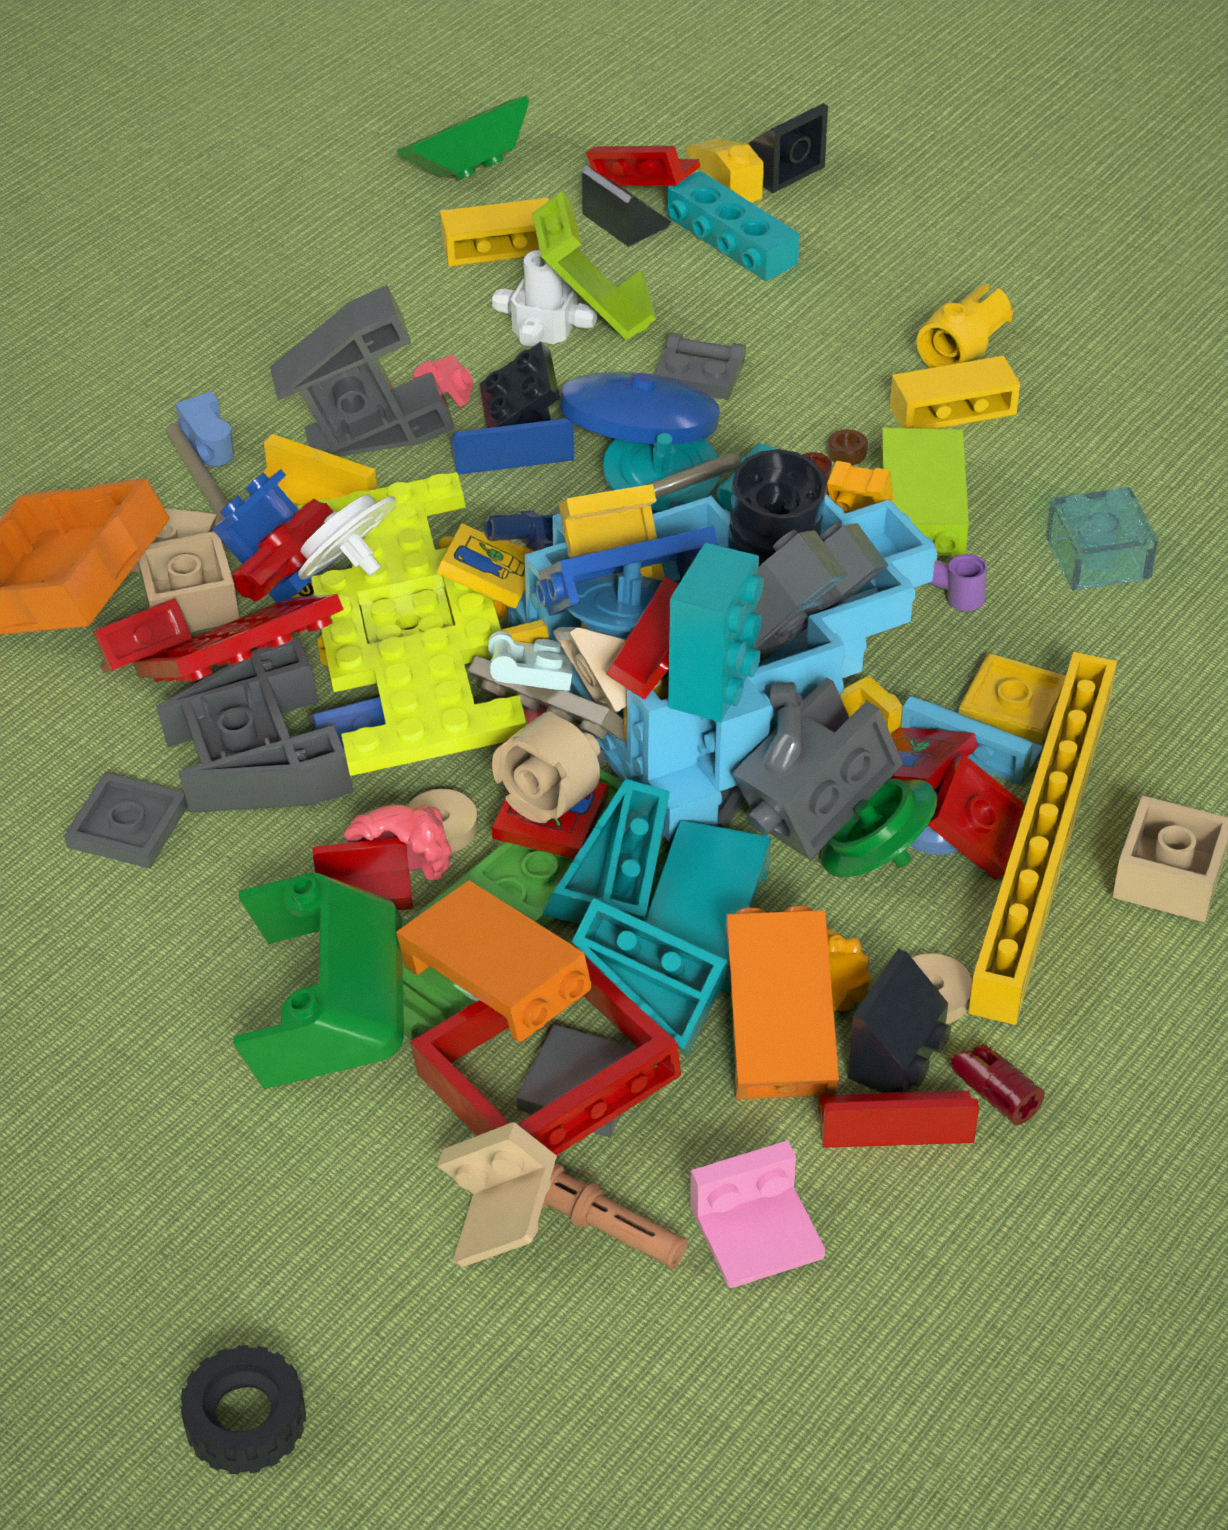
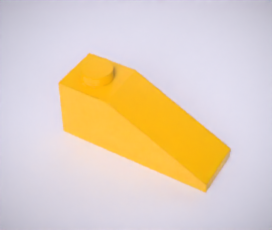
M716 138L686 146L688 156L691 159H699L701 165L699 169L749 202L762 199L763 161L749 144Z

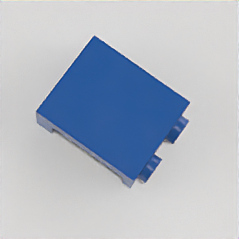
M282 469L270 477L263 472L245 487L249 495L244 500L238 495L219 511L224 518L212 530L242 564L259 549L257 544L283 522L291 519L292 515L299 510L277 485L286 476ZM301 567L288 577L281 579L270 590L268 594L276 603L292 598L311 581V577L304 580L299 578L298 572Z

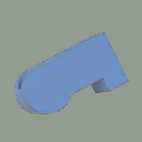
M211 391L175 403L178 425L184 431L201 461L209 466H221L229 463L234 458L231 427L226 421L221 420L218 399Z

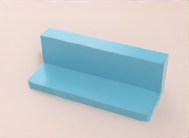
M910 696L902 708L901 727L975 733L978 747L968 758L985 772L1020 786L1042 755L1043 746L931 702L922 701Z

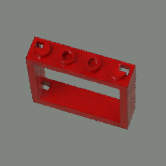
M587 959L586 963L591 989L583 996L638 1048L518 1123L521 1128L556 1156L681 1076L677 1042ZM481 1000L466 1006L462 1011L410 1041L418 1076L476 1136L509 1124L501 1113L451 1064L509 1028L506 1017Z

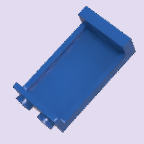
M714 526L560 560L538 573L540 578L536 582L538 600L542 607L547 606L549 616L560 614L579 604L575 583L622 573L625 565L641 562V568L676 560L680 579L682 580L705 542L719 546Z

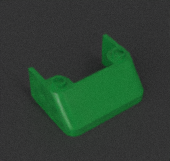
M307 873L240 890V901L268 944L320 931L319 984L300 988L285 1000L281 1009V1025L236 1035L233 1038L234 1046L264 1089L380 1062L393 1056L401 1047L404 1039L403 955L396 931L402 928V918L394 903L386 897L319 873Z

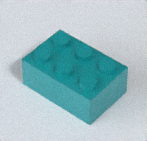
M705 542L671 596L668 708L722 722L730 706H737L743 694L744 681L747 676L754 677L760 662V650L755 649V640L761 629L762 615L756 613L763 591L764 578L758 576V555Z

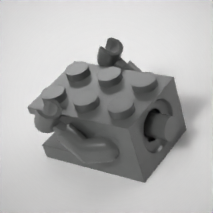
M826 678L813 692L809 693L804 701L801 695L796 692L797 687L794 682H774L770 690V702L774 710H779L778 725L751 755H748L733 772L752 811L747 816L749 823L762 835L767 836L771 834L809 860L856 814L855 807L862 801L869 800L903 765L880 709L866 701L849 718L834 681Z

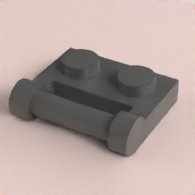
M671 332L668 336L666 349L654 375L690 385L703 391L710 397L729 400L745 361L746 345L733 343L732 346L684 339L682 334ZM684 354L692 355V356H698V357H704V358H710V359H716V360H708V359H703V358L691 357V356H686V355H684Z

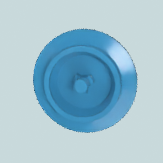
M641 562L625 565L623 573H619V575H608L575 583L579 604L567 610L573 616L580 619L588 630L626 640L662 580L643 577L642 573H640Z

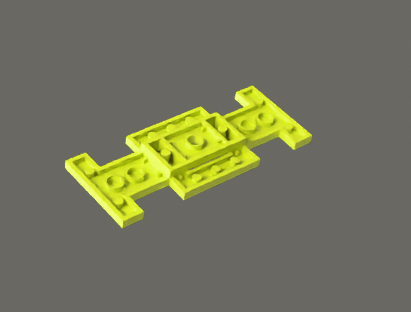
M440 473L426 479L407 483L397 482L388 487L370 491H355L349 495L337 498L317 499L321 503H327L337 513L353 501L367 494L375 502L391 496L397 500L395 507L386 518L363 539L374 554L372 556L381 565L379 571L369 577L360 565L355 567L352 564V568L330 570L321 575L311 576L314 595L338 594L344 609L331 615L332 624L321 628L333 691L339 692L377 683L386 722L384 725L364 727L341 734L350 776L503 743L524 728L527 722L519 695L474 704L464 665L472 663L475 656L484 659L493 658L488 651V640L493 633L501 631L493 599L437 573L449 547L435 550L427 516L466 508L458 473ZM415 627L410 630H404L406 628Z

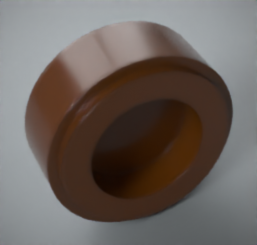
M850 429L834 432L828 439V457L834 463L841 461L851 463V466L857 465L867 457V438L862 433Z

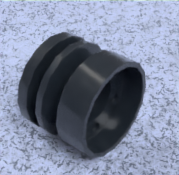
M775 449L760 451L747 457L736 468L732 483V508L728 534L734 550L759 556L758 567L776 552L773 545L790 531L796 530L799 534L815 530L819 536L821 535L822 513L827 483L823 471L813 460L797 452Z

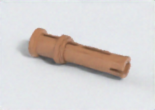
M557 1163L554 1164L550 1178L551 1186L545 1196L542 1208L549 1206L571 1218V1223L578 1228H587L591 1225L627 1246L633 1247L667 1265L671 1270L679 1264L688 1245L687 1238L680 1237L647 1220L643 1216L605 1198V1192L601 1186L596 1183L586 1185L565 1174L563 1166Z

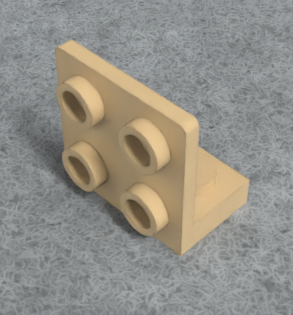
M515 1122L442 1150L438 1167L451 1176L460 1187L469 1190L473 1194L453 1261L461 1267L530 1244L538 1231V1220L545 1196L551 1186L550 1178L557 1156Z

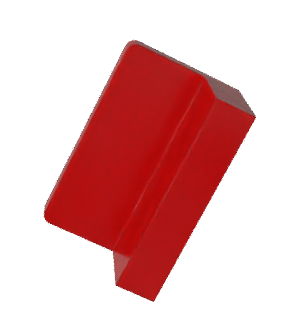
M176 598L92 631L105 661L104 664L100 665L103 673L116 670L192 639Z
M399 838L313 847L312 854L315 873L386 897L394 903L397 910L413 909L407 845L400 841Z

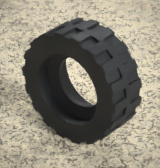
M239 1345L235 1349L227 1350L225 1348L217 1351L215 1356L205 1358L199 1363V1368L195 1372L192 1371L187 1378V1386L182 1389V1406H180L188 1443L190 1447H194L195 1455L201 1461L205 1460L211 1468L217 1471L223 1469L228 1471L229 1474L238 1475L240 1472L250 1471V1474L261 1472L260 1469L269 1465L272 1467L280 1462L279 1459L286 1454L289 1455L295 1449V1442L297 1439H301L304 1432L303 1421H306V1409L301 1381L298 1380L297 1371L292 1364L288 1365L285 1362L284 1356L277 1352L276 1354L268 1351V1348L261 1346L250 1348L248 1345ZM247 1387L257 1388L264 1392L270 1400L271 1409L267 1419L260 1426L247 1431L235 1432L225 1428L218 1421L216 1416L217 1406L225 1394Z

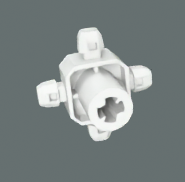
M540 249L534 250L525 256L524 277L516 291L499 289L495 291L492 297V308L498 312L511 314L512 330L519 337L520 343L532 347L539 343V341L551 344L565 341L573 326L589 329L593 328L597 321V311L592 306L582 303L577 304V292L541 257Z

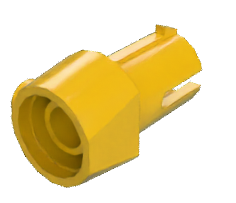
M989 284L981 285L960 303H945L933 313L919 330L917 336L918 352L929 368L974 361L985 353L988 346V337L1007 321L1011 323L1013 310H1011L1010 301L1001 289L998 288L983 302L979 303V299L990 288Z

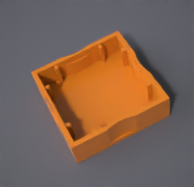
M146 478L100 484L78 490L61 489L23 494L15 500L0 519V635L90 626L170 519Z

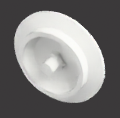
M367 494L353 501L338 513L334 512L324 520L325 524L304 543L300 550L307 560L298 572L299 578L304 580L315 575L344 554L355 567L360 565L369 577L374 575L381 569V565L372 556L374 554L363 539L386 518L395 507L397 500L391 496L375 502Z

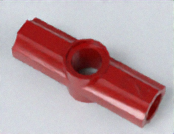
M312 499L293 514L291 519L283 522L257 544L259 549L232 574L234 587L242 597L257 602L265 597L281 579L288 577L299 569L307 560L300 550L304 543L325 524L324 520L334 513L327 503H321L316 499Z

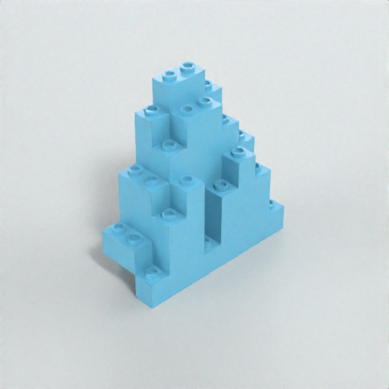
M826 494L822 513L821 534L836 523H840L841 526L858 523L889 566L837 607L808 616L807 629L760 662L754 677L747 676L744 681L743 694L737 706H730L722 722L668 708V698L660 700L653 690L644 700L627 689V745L625 741L607 734L603 741L595 738L606 754V761L622 782L628 779L670 791L662 831L663 836L669 843L673 842L680 820L710 826L718 825V805L722 802L720 791L738 785L733 772L748 755H751L778 725L779 710H774L770 702V690L774 682H794L797 687L796 692L801 695L804 701L809 693L813 692L826 678L834 681L840 695L844 688L842 678L862 672L863 655L867 647L865 637L911 622L912 603L915 600L914 588L932 582L937 551L933 541L926 537L912 523L909 516L902 513L890 499L845 514L842 507L835 504ZM712 496L653 514L657 539L714 526L719 546L733 549L728 534L730 513L724 510ZM561 514L553 515V546L525 554L526 593L522 594L516 609L508 606V628L543 619L547 624L549 640L556 642L558 640L553 631L559 627L582 628L581 620L573 616L568 610L549 616L547 606H541L536 592V582L540 580L538 573L560 560L569 559ZM676 560L662 563L664 578L668 577L672 581L680 579ZM571 664L572 679L570 691L567 692L593 702ZM669 669L661 678V680L669 675ZM624 708L615 712L624 719Z

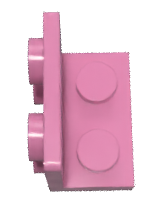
M788 1140L691 1170L690 1208L726 1285L730 1288L803 1266L825 1257V1247L794 1188L796 1155Z

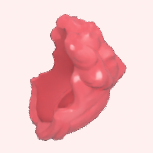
M401 804L382 806L370 811L366 815L356 816L344 832V838L348 843L399 838L400 841L407 845L409 869L411 871L421 869L425 877L430 881L441 879L442 874L450 866L451 846L446 839L440 811L435 807L422 805L412 809Z

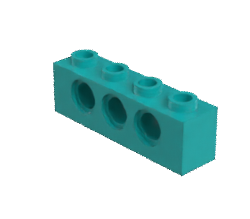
M701 170L688 176L677 186H668V218L764 281L798 264L799 233Z

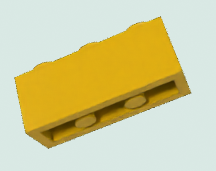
M541 198L441 210V236L448 266L521 258L534 250H539L532 213L548 202L549 199Z
M1004 355L892 375L890 407L901 428L939 429L1017 415L1020 382Z

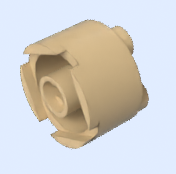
M551 711L545 712L495 750L492 759L493 776L497 784L503 781L510 793L505 799L515 811L531 821L546 823L550 819H557L564 815L596 788L600 777V767L597 758L600 754V746L591 734L582 733L575 725Z

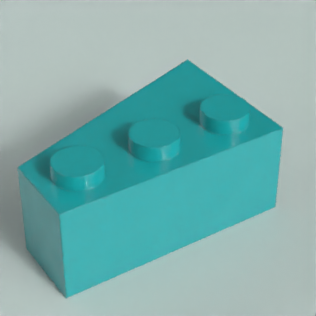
M625 779L564 877L555 888L542 915L581 924L592 899L595 898L643 921L646 917L670 791Z
M593 898L572 940L573 945L584 952L585 958L667 1032L677 1042L678 1049L688 1057L729 973L727 960Z

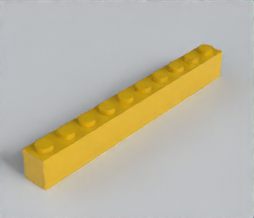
M1073 652L975 968L968 1014L1012 1025L1017 1024L1111 701L1117 661Z

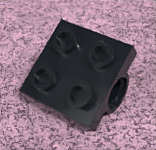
M541 341L532 348L522 351L513 361L500 370L493 371L484 381L479 383L487 428L550 421L548 407L560 399L551 351Z

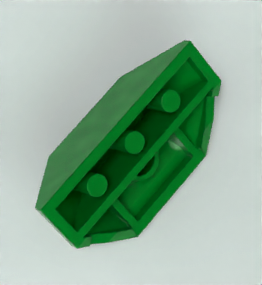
M527 95L510 99L396 151L400 158L441 178L455 175L456 180L468 177L476 173L474 166L483 163L484 167L499 163L504 160L503 153L515 148L530 101Z

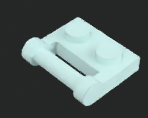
M497 631L489 637L488 651L493 657L490 661V673L496 681L570 691L572 679L571 664L559 642L548 639H537L534 644L517 642L505 631Z

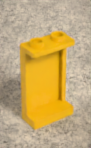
M653 484L567 498L560 503L559 509L569 558L657 539L651 505L656 502ZM662 563L643 567L640 570L643 577L664 580ZM581 621L582 629L588 630Z

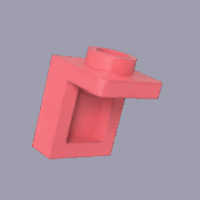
M454 354L435 362H424L413 372L412 380L432 372L442 393L448 392L459 407L468 404L474 382L469 370L460 364Z

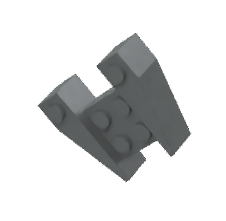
M388 285L348 302L270 366L278 399L281 400L300 392L317 421L304 427L310 447L336 456H345L420 444L455 429L446 398L432 372L394 388L378 359L380 356L411 343L403 315Z
M836 523L825 530L820 536L815 530L799 534L796 530H792L773 545L776 552L758 567V576L764 578L763 591L756 613L762 615L761 629L755 640V649L760 650V662L807 629L808 616L837 607L889 566L858 523L843 526L840 523Z
M299 637L269 649L266 646L252 651L254 656L222 668L156 706L167 746L170 747L192 740L201 764L178 771L189 812L308 806L353 793L346 755L334 725L290 738L281 713L318 703L311 666Z

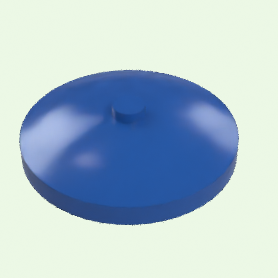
M601 372L573 378L563 386L560 403L562 413L570 421L584 429L619 440L655 444L657 436L661 433L670 434L672 436V444L690 443L705 439L716 431L720 414L717 402L703 391L669 378L636 372Z

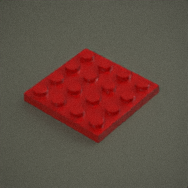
M338 594L285 599L194 636L190 640L135 661L133 665L139 678H153L154 682L163 680L165 682L176 680V682L184 680L192 682L212 674L213 671L210 665L215 663L216 666L225 663L233 665L254 656L251 650L254 647L260 649L268 646L270 649L293 640L294 638L291 633L293 631L295 633L305 630L312 632L333 623L331 615L344 609Z

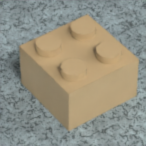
M214 531L151 543L139 559L138 567L148 609L176 598L189 632L219 627L239 618L235 587L222 541Z
M1142 795L1119 859L1112 898L1205 923L1228 850V817Z

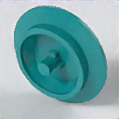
M668 433L659 434L655 444L615 439L606 450L603 472L606 482L614 491L647 485L714 460L718 456L705 439L690 443L672 444V436ZM720 475L656 498V502L651 505V509L664 511L671 502H684L687 504L709 497L716 489Z

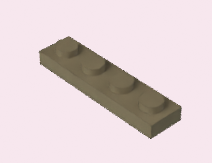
M475 656L468 672L483 681L480 689L496 698H504L506 694L511 696L519 695L522 708L530 712L536 713L538 708L541 707L546 709V712L551 711L570 723L572 720L580 723L579 729L581 731L589 733L599 740L603 741L607 734L624 741V719L611 709L564 690L496 681L490 673V661Z

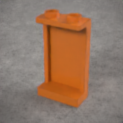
M470 880L396 931L407 969L419 975L427 968L432 967L505 1016L508 1020L511 1036L518 1042L524 1041L535 1031L542 1028L547 1022L572 1003L578 1001L591 989L584 952Z
M793 906L787 908L784 912L764 913V910L759 908H744L738 910L735 914H727L725 936L728 942L736 1065V1099L835 1095L839 1082L825 910L813 911L808 906Z

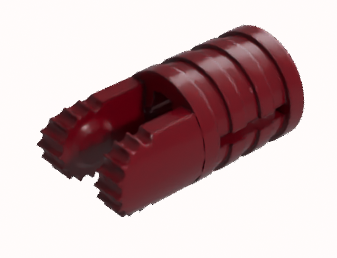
M987 1044L974 1047L971 1053L965 1050L954 1054L953 1058H950V1064L955 1074L962 1078L979 1096L987 1100L992 1107L997 1108L998 1112L1007 1117L1014 1125L1025 1123L1040 1108L1045 1096L1044 1090L1034 1084L1027 1076H1024L1019 1069L1015 1068L1013 1064L1004 1059L995 1050L993 1051L991 1047H988Z

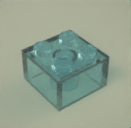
M1130 487L1051 499L1046 538L1072 590L1152 578L1158 539Z

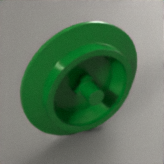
M888 779L869 800L862 801L855 807L856 814L822 847L821 863L824 869L832 876L846 878L870 872L890 860L898 868L906 866L911 861V856L906 851V848L923 832L935 812L937 794L928 782L918 779L904 781Z

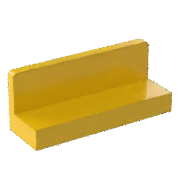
M272 434L264 442L267 468L263 472L270 477L282 469L286 476L277 485L296 507L304 505L312 499L327 500L346 496L355 491L377 489L376 469Z

